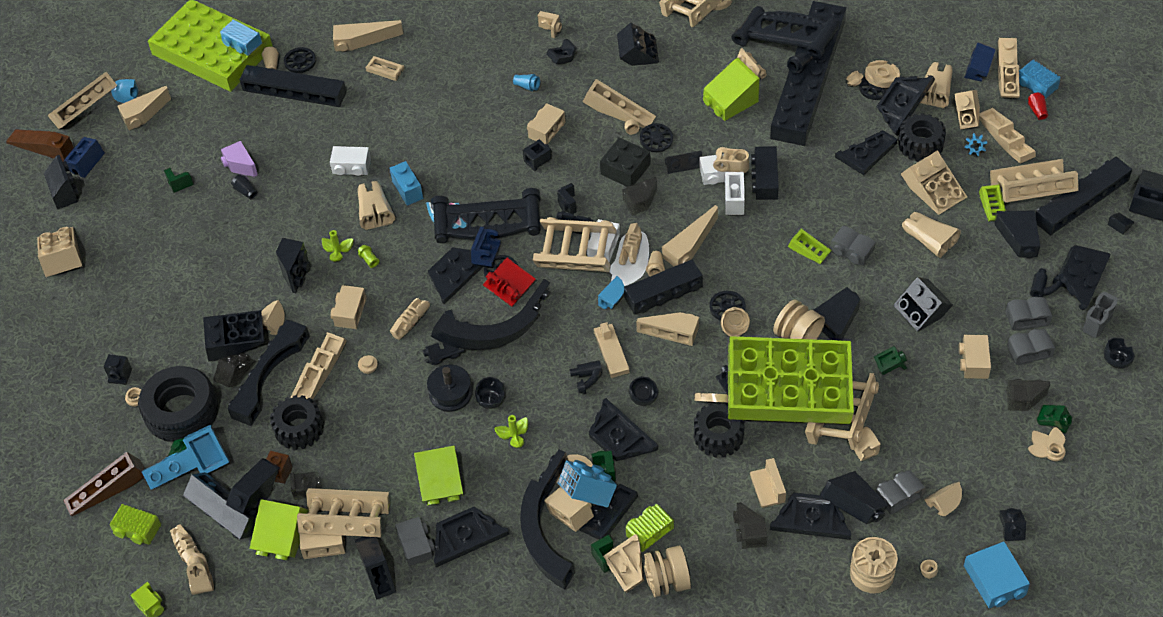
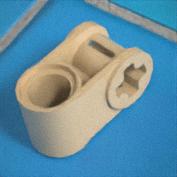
M720 147L716 150L717 158L713 163L715 170L744 173L749 170V153L746 150Z
M199 552L192 553L187 559V576L191 594L196 595L214 591L213 578L205 555Z

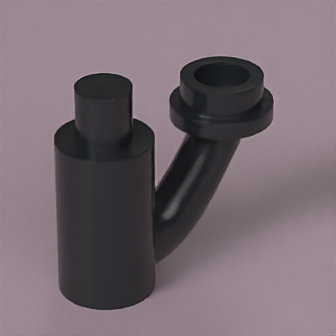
M1041 268L1034 275L1030 295L1032 297L1047 296L1056 292L1061 287H1066V285L1056 275L1053 279V285L1046 287L1048 280L1047 271Z
M600 360L576 365L577 368L569 369L571 377L579 376V378L591 376L586 382L583 379L577 382L579 394H586L585 390L590 388L600 378L602 374Z

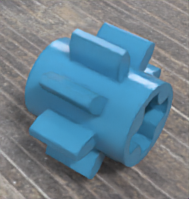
M973 133L971 139L966 138L969 144H966L965 148L970 149V155L975 152L979 156V151H986L983 145L987 144L988 141L982 140L983 134L978 137ZM974 140H977V143H981L979 148L971 146Z

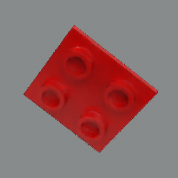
M506 258L493 273L489 272L486 275L487 280L483 286L513 307L536 279Z

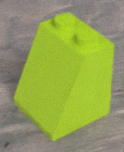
M736 58L704 88L703 101L705 105L710 106L718 117L720 116L726 121L759 102L760 78L739 58Z
M455 446L414 453L423 503L433 506L440 504L439 500L447 499L448 502L459 501L460 497L464 496Z
M260 500L249 549L256 550V555L268 557V553L276 554V559L286 561L288 557L295 558L300 545L297 514H308L309 510L298 506Z

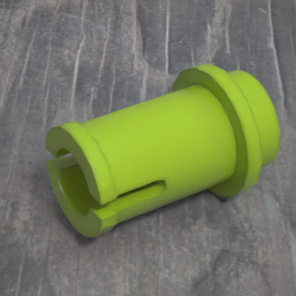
M362 245L358 249V256L363 258L370 268H374L379 264V259L372 253L370 246Z

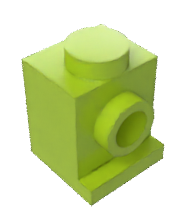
M148 582L130 595L135 605L146 617H158L163 613L164 607L160 604L163 600L156 591H153Z

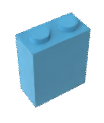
M1005 542L966 556L964 568L988 608L994 606L1001 607L1011 599L1019 600L1026 596L1030 583Z

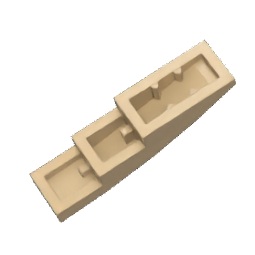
M994 108L979 114V120L1001 147L1020 164L1036 157L1035 150L1025 144L1024 136L1014 130L1013 122Z
M327 333L321 348L317 347L311 362L306 363L291 398H293V395L298 397L303 395L306 396V399H314L338 360L346 343L345 338Z

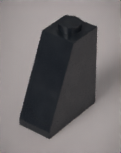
M1035 210L997 211L994 224L1018 258L1030 259L1038 257L1040 240Z
M846 287L814 309V311L825 318L822 332L830 340L842 341L854 320L860 305V298L856 292H852Z
M262 458L232 487L225 505L241 514L258 507L260 500L268 499L280 467Z
M856 471L828 480L820 494L822 498L865 524L880 521L885 516L884 511L888 507V504Z
M363 536L355 539L376 600L396 593L386 559L377 538Z

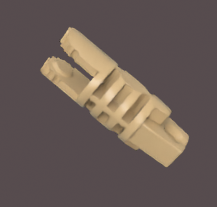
M637 223L630 224L628 232L625 234L619 257L620 265H625L628 257L632 264L636 262L642 238L641 228Z
M416 298L391 328L390 332L393 337L400 340L428 310L430 302L425 300L421 302L420 299Z
M181 524L170 530L174 545L181 559L187 563V559L192 553L199 552L196 544Z

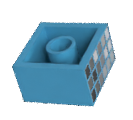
M566 460L558 480V484L572 499L604 507L609 506L617 486L611 479V476L604 472L602 467L592 465V467L586 466L584 462L579 460L574 462Z

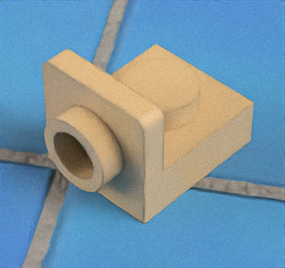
M539 12V27L550 29L551 37L555 38L557 32L560 33L562 28L559 15Z

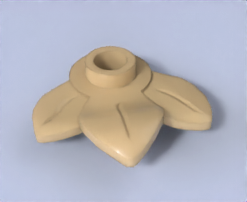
M1057 427L1053 428L1049 435L1038 431L1032 432V442L1034 445L1028 447L1031 454L1039 458L1047 457L1052 461H1060L1064 458L1066 453L1063 446L1065 436Z

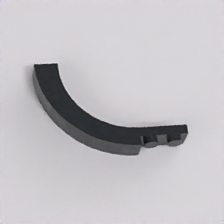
M543 279L523 309L504 322L492 325H473L460 322L443 314L433 327L430 337L450 346L471 350L491 349L506 345L521 337L534 324L538 316L537 311L541 306L539 302L541 299L545 301L549 295L548 287L551 282Z
M558 449L557 453L550 458L546 471L541 473L539 482L531 479L523 497L520 522L523 539L535 565L550 581L565 590L575 574L573 564L555 554L546 544L541 532V514L545 504L544 500L548 497L559 479L566 460L569 461L566 452Z

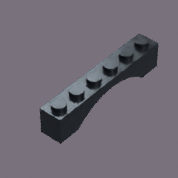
M286 319L284 324L279 327L277 335L269 342L267 350L259 357L257 365L249 372L247 380L239 387L235 398L229 402L227 409L231 419L249 426L253 425L261 413L260 396L266 378L280 362L302 350L310 337L307 326Z

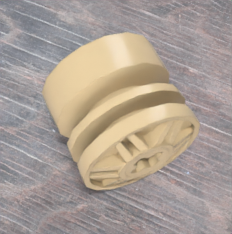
M794 299L778 315L773 331L775 335L786 339L817 340L824 327L825 318L816 311L809 310L808 306Z
M868 537L858 542L854 547L850 566L851 580L856 587L868 593H881L891 586L898 561L897 552L893 545L885 539L878 537Z
M680 545L667 548L666 559L662 558L659 551H655V561L650 552L644 554L645 576L654 597L661 596L660 586L665 595L669 594V584L673 585L676 592L691 589L689 571Z

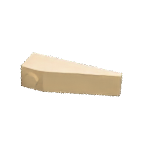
M401 20L333 25L335 51L355 50L403 34Z
M105 72L51 112L48 117L60 129L115 88L117 84Z
M597 79L583 100V103L596 111L625 122L629 119L636 120L639 127L642 128L652 124L656 117Z
M716 205L662 246V258L673 267L691 260L718 219V207Z

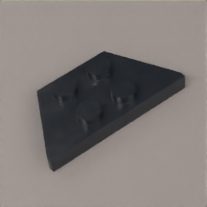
M928 75V78H918V76H910L908 78L896 77L876 106L895 135H899L902 122L907 117H911L935 81L934 76Z
M1074 245L1070 248L1058 277L1066 285L1071 296L1075 295L1081 303L1079 308L1085 310L1091 301L1111 254Z
M452 247L428 270V275L434 283L442 303L445 304L484 265L471 263V250Z
M607 398L603 400L602 407L595 417V423L592 424L589 430V437L604 451H612V457L615 461L658 450V444Z
M793 492L788 499V503L779 511L777 518L770 523V530L851 540V531L847 528L843 513L839 510V507L822 498L821 495Z
M471 507L437 522L435 567H439L508 536V529L495 523L493 518L484 515L476 507Z

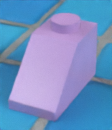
M241 141L221 149L223 155L221 161L224 167L228 166L231 172L254 177L258 175L255 164Z

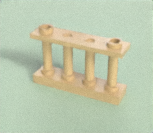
M661 0L660 7L662 15L666 17L673 11L689 16L690 26L694 27L723 0ZM686 1L696 6L691 10L680 5Z
M1063 159L990 170L991 185H1000V188L1002 187L1003 201L1005 203L1078 191V173L1076 171L1063 173Z
M553 217L540 219L541 225L547 232L543 252L540 254L534 253L533 261L537 267L610 272L611 265L607 258L604 257L608 233L616 234L617 232L613 223L606 220L601 222L558 220ZM554 230L564 231L561 253L558 255L550 253ZM572 231L582 232L579 254L576 256L568 255ZM590 232L600 233L597 255L594 257L586 256Z
M870 373L867 383L853 381V389L864 390L861 399L853 398V405L858 406L856 415L853 414L851 421L853 423L850 431L823 427L824 423L808 422L805 434L810 444L817 445L819 437L823 435L848 439L851 450L856 449L857 443H860L862 439V429L873 397L879 390V383L876 382L874 373Z
M308 488L306 496L309 512L308 514H297L298 533L381 537V517L378 516L379 513L389 514V492ZM318 511H330L328 515L317 514ZM338 511L350 512L349 516L337 515ZM358 513H370V516H358Z

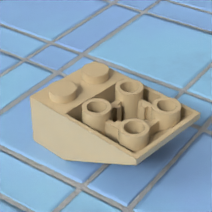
M938 150L901 173L909 188L938 215L967 198V195Z
M63 227L57 232H46L37 237L38 258L45 277L82 266L73 227Z

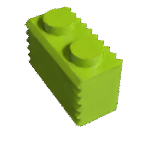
M124 504L120 506L109 524L115 536L131 538L134 543L139 545L142 543L150 545L161 527V523L156 515Z
M655 504V506L647 507L639 518H633L627 523L626 536L630 538L637 534L640 540V549L643 552L674 529V520L658 504Z

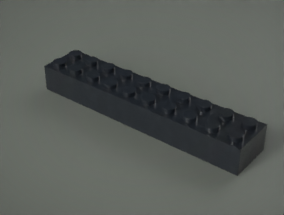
M816 1L812 2L809 16L824 22L835 18L839 21V28L825 47V52L819 60L812 59L799 73H792L789 70L771 123L770 139L801 146L806 145L845 24L847 7ZM810 27L806 29V35L809 36L818 29ZM797 46L795 55L806 52V48Z

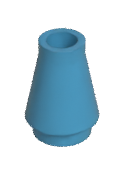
M535 74L515 75L513 84L529 91L538 90L540 86V78Z

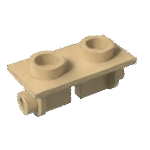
M741 48L737 58L759 78H765L767 75L766 70L759 64L757 65V61L750 52H745Z

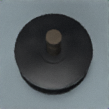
M452 364L443 365L432 371L428 377L427 389L429 398L437 409L447 412L456 411L466 406L472 397L470 376L462 367Z

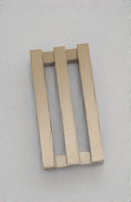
M373 56L366 66V71L397 81L401 71H404V66Z

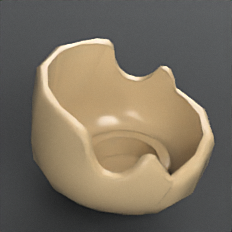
M739 307L727 309L722 314L720 321L722 330L728 336L740 337L749 328L750 318L748 313Z

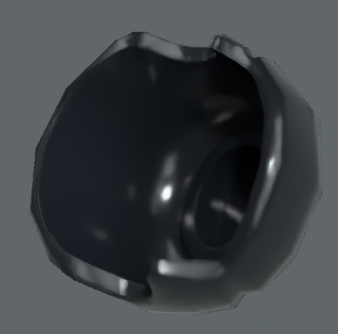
M1114 337L1107 342L1103 353L1104 359L1115 368H1127L1132 365L1135 358L1133 347H1127L1123 338Z
M641 376L633 379L628 393L630 399L636 405L648 406L656 400L659 389L651 378Z
M486 377L477 383L475 398L480 406L492 409L499 407L505 397L504 384L499 379Z

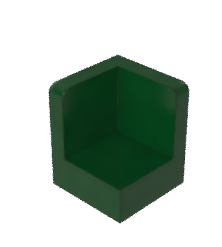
M171 168L164 170L173 193L194 185L189 172L174 176Z
M609 535L591 544V554L604 573L611 569L603 556L614 549L613 540Z

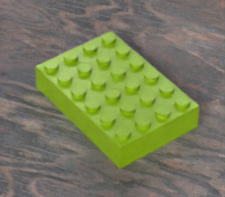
M189 0L148 40L152 55L230 92L240 83L239 79L246 65L257 66L263 59V50L266 47H273L269 34L195 0ZM232 19L260 33L262 44L248 56L237 52L236 49L231 46L228 47L222 42L220 31L230 21L232 22Z
M730 336L728 345V419L851 424L854 414L851 341Z

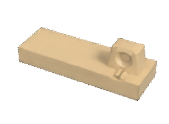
M606 322L600 324V327L594 328V334L610 377L613 378L630 373L613 325H608Z

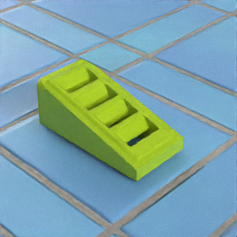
M1000 185L982 186L980 188L979 195L988 221H995V216H992V213L1006 211ZM991 207H999V209H991Z
M803 229L798 231L788 245L793 251L819 264L831 252L829 248ZM819 251L823 252L821 256L817 255Z

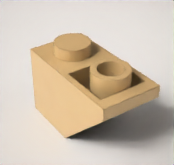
M977 90L956 93L955 100L960 129L979 126L980 105Z

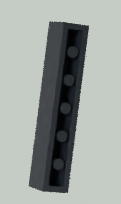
M246 65L239 79L242 90L246 92L334 107L341 106L347 93L345 82L342 80Z
M1117 156L1110 161H1105L1100 168L1092 170L1087 177L1078 180V191L1062 193L1058 197H1053L1045 206H1040L1035 212L1037 225L1051 236L1130 180L1133 169Z

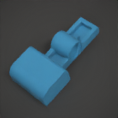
M211 425L186 436L183 442L187 449L174 453L161 462L142 470V474L150 489H154L196 467L200 473H209L229 463L230 460Z

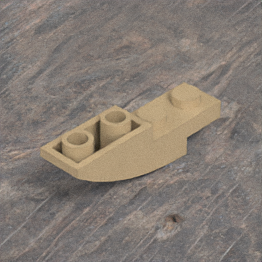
M999 38L997 67L1000 96L1002 98H1019L1017 38Z

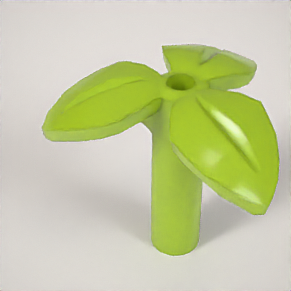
M332 230L329 232L330 239L322 238V246L327 252H333L329 259L336 262L343 258L340 252H348L351 249L354 240L352 238L347 239L339 244L337 232Z
M510 415L508 417L509 428L507 426H497L494 429L496 434L504 440L512 437L510 445L519 448L524 445V439L518 435L526 433L528 419L525 417L516 422V417Z

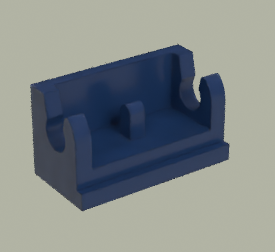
M977 42L964 78L982 82L983 78L976 76V74L987 77L996 49Z
M83 137L65 160L72 174H75L77 171L80 177L85 178L105 153L96 139Z
M480 227L471 248L472 264L492 266L501 245V240L490 237V235L498 236L496 230Z

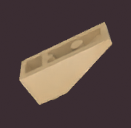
M164 86L120 104L118 109L128 130L145 124L171 100L167 86Z
M681 312L638 318L636 321L637 332L691 346H693L699 329V317Z

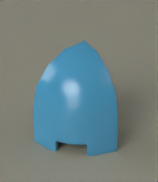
M122 79L115 82L117 86L111 90V93L116 101L125 103L137 98L139 90L135 80Z
M618 276L598 295V306L603 309L607 307L612 309L623 296L624 284Z

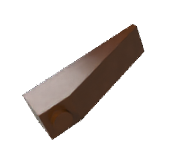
M15 129L6 141L7 144L53 159L60 155L62 161L74 149L69 136L52 131Z
M128 452L124 453L63 500L69 514L74 516L132 487L144 478L142 470L145 468L141 460Z

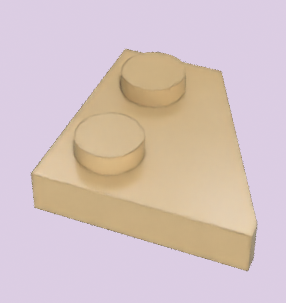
M637 534L603 556L626 593L644 581L640 540Z

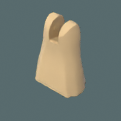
M934 62L929 67L924 78L932 75L935 81L920 103L944 108L948 106L950 99L952 66L946 64L944 71L941 72L938 71L939 63Z
M372 181L373 191L367 192L364 183L358 186L359 220L361 228L365 230L393 224L395 220L392 208L385 197L381 185L377 181Z
M913 212L910 215V219L907 218L902 223L903 229L909 235L919 240L939 258L948 251V248L950 249L957 243L961 234V230L933 220L918 212Z

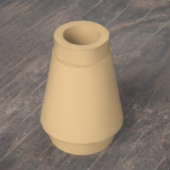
M266 47L262 52V58L265 68L276 70L279 53L274 47Z
M659 251L651 253L646 267V272L649 276L665 271L662 253Z

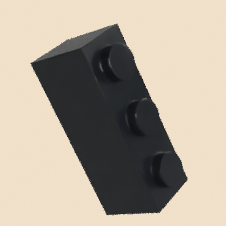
M777 146L755 147V153L751 154V165H755V168L751 169V177L755 179V182H752V193H756V200H778Z

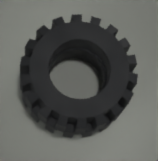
M924 113L907 117L900 127L898 140L900 151H903L904 156L908 155V159L912 160L914 158L918 162L937 150L939 154L942 153L946 137L944 123L939 121V118L932 117L930 114L924 115Z
M293 395V398L289 399V397H286L285 401L278 402V407L274 406L270 422L279 444L284 445L285 448L289 449L292 447L293 450H297L298 447L305 449L306 445L312 446L314 445V440L317 442L320 439L319 435L323 433L322 428H324L320 409L317 403L313 402V399H306V396L303 395L301 397ZM306 419L300 425L289 426L293 420Z
M717 402L716 405L710 403L708 407L703 406L701 412L698 411L696 418H694L695 444L698 445L700 451L705 450V454L708 456L710 453L716 458L717 455H721L722 458L726 457L727 453L731 456L734 454V450L738 451L740 445L743 444L745 421L728 419V403L722 405L721 402ZM714 426H723L729 430L725 433H714L709 429Z

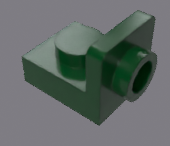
M895 346L874 356L882 375L900 366L904 370L907 369L905 362L908 360L906 355Z
M612 451L592 453L593 465L601 466L604 472L610 475L611 479L616 482Z

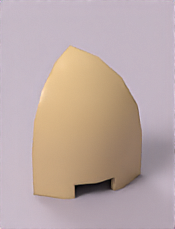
M279 300L272 302L261 311L263 329L271 331L269 334L277 335L279 327L284 323V310Z
M863 427L861 442L857 443L854 451L860 461L878 455L881 444L871 429Z
M960 482L953 483L936 491L924 499L930 508L934 506L939 511L938 515H948L959 506L962 499Z

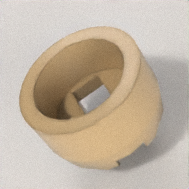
M629 119L625 122L627 134L633 135L639 131L640 127L636 120Z
M925 560L921 563L920 569L924 577L931 579L937 576L938 566L934 560Z

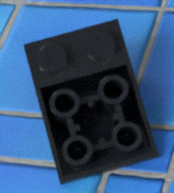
M1142 170L1130 205V212L1163 221V175Z
M261 310L203 317L205 349L208 362L229 359L264 343Z

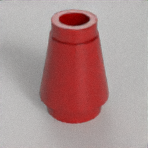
M1040 92L1031 94L1028 97V105L1038 120L1046 119L1048 112L1045 96Z

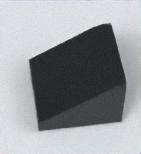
M1118 212L1109 217L1107 225L1124 234L1134 224V221Z

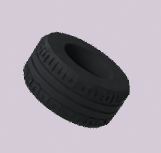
M174 366L157 372L142 387L138 398L139 411L148 430L155 437L168 442L185 438L211 425L216 418L218 410L217 397L208 377L198 369L187 366ZM189 395L194 397L191 404L183 410L177 412L163 411L165 404L177 396Z

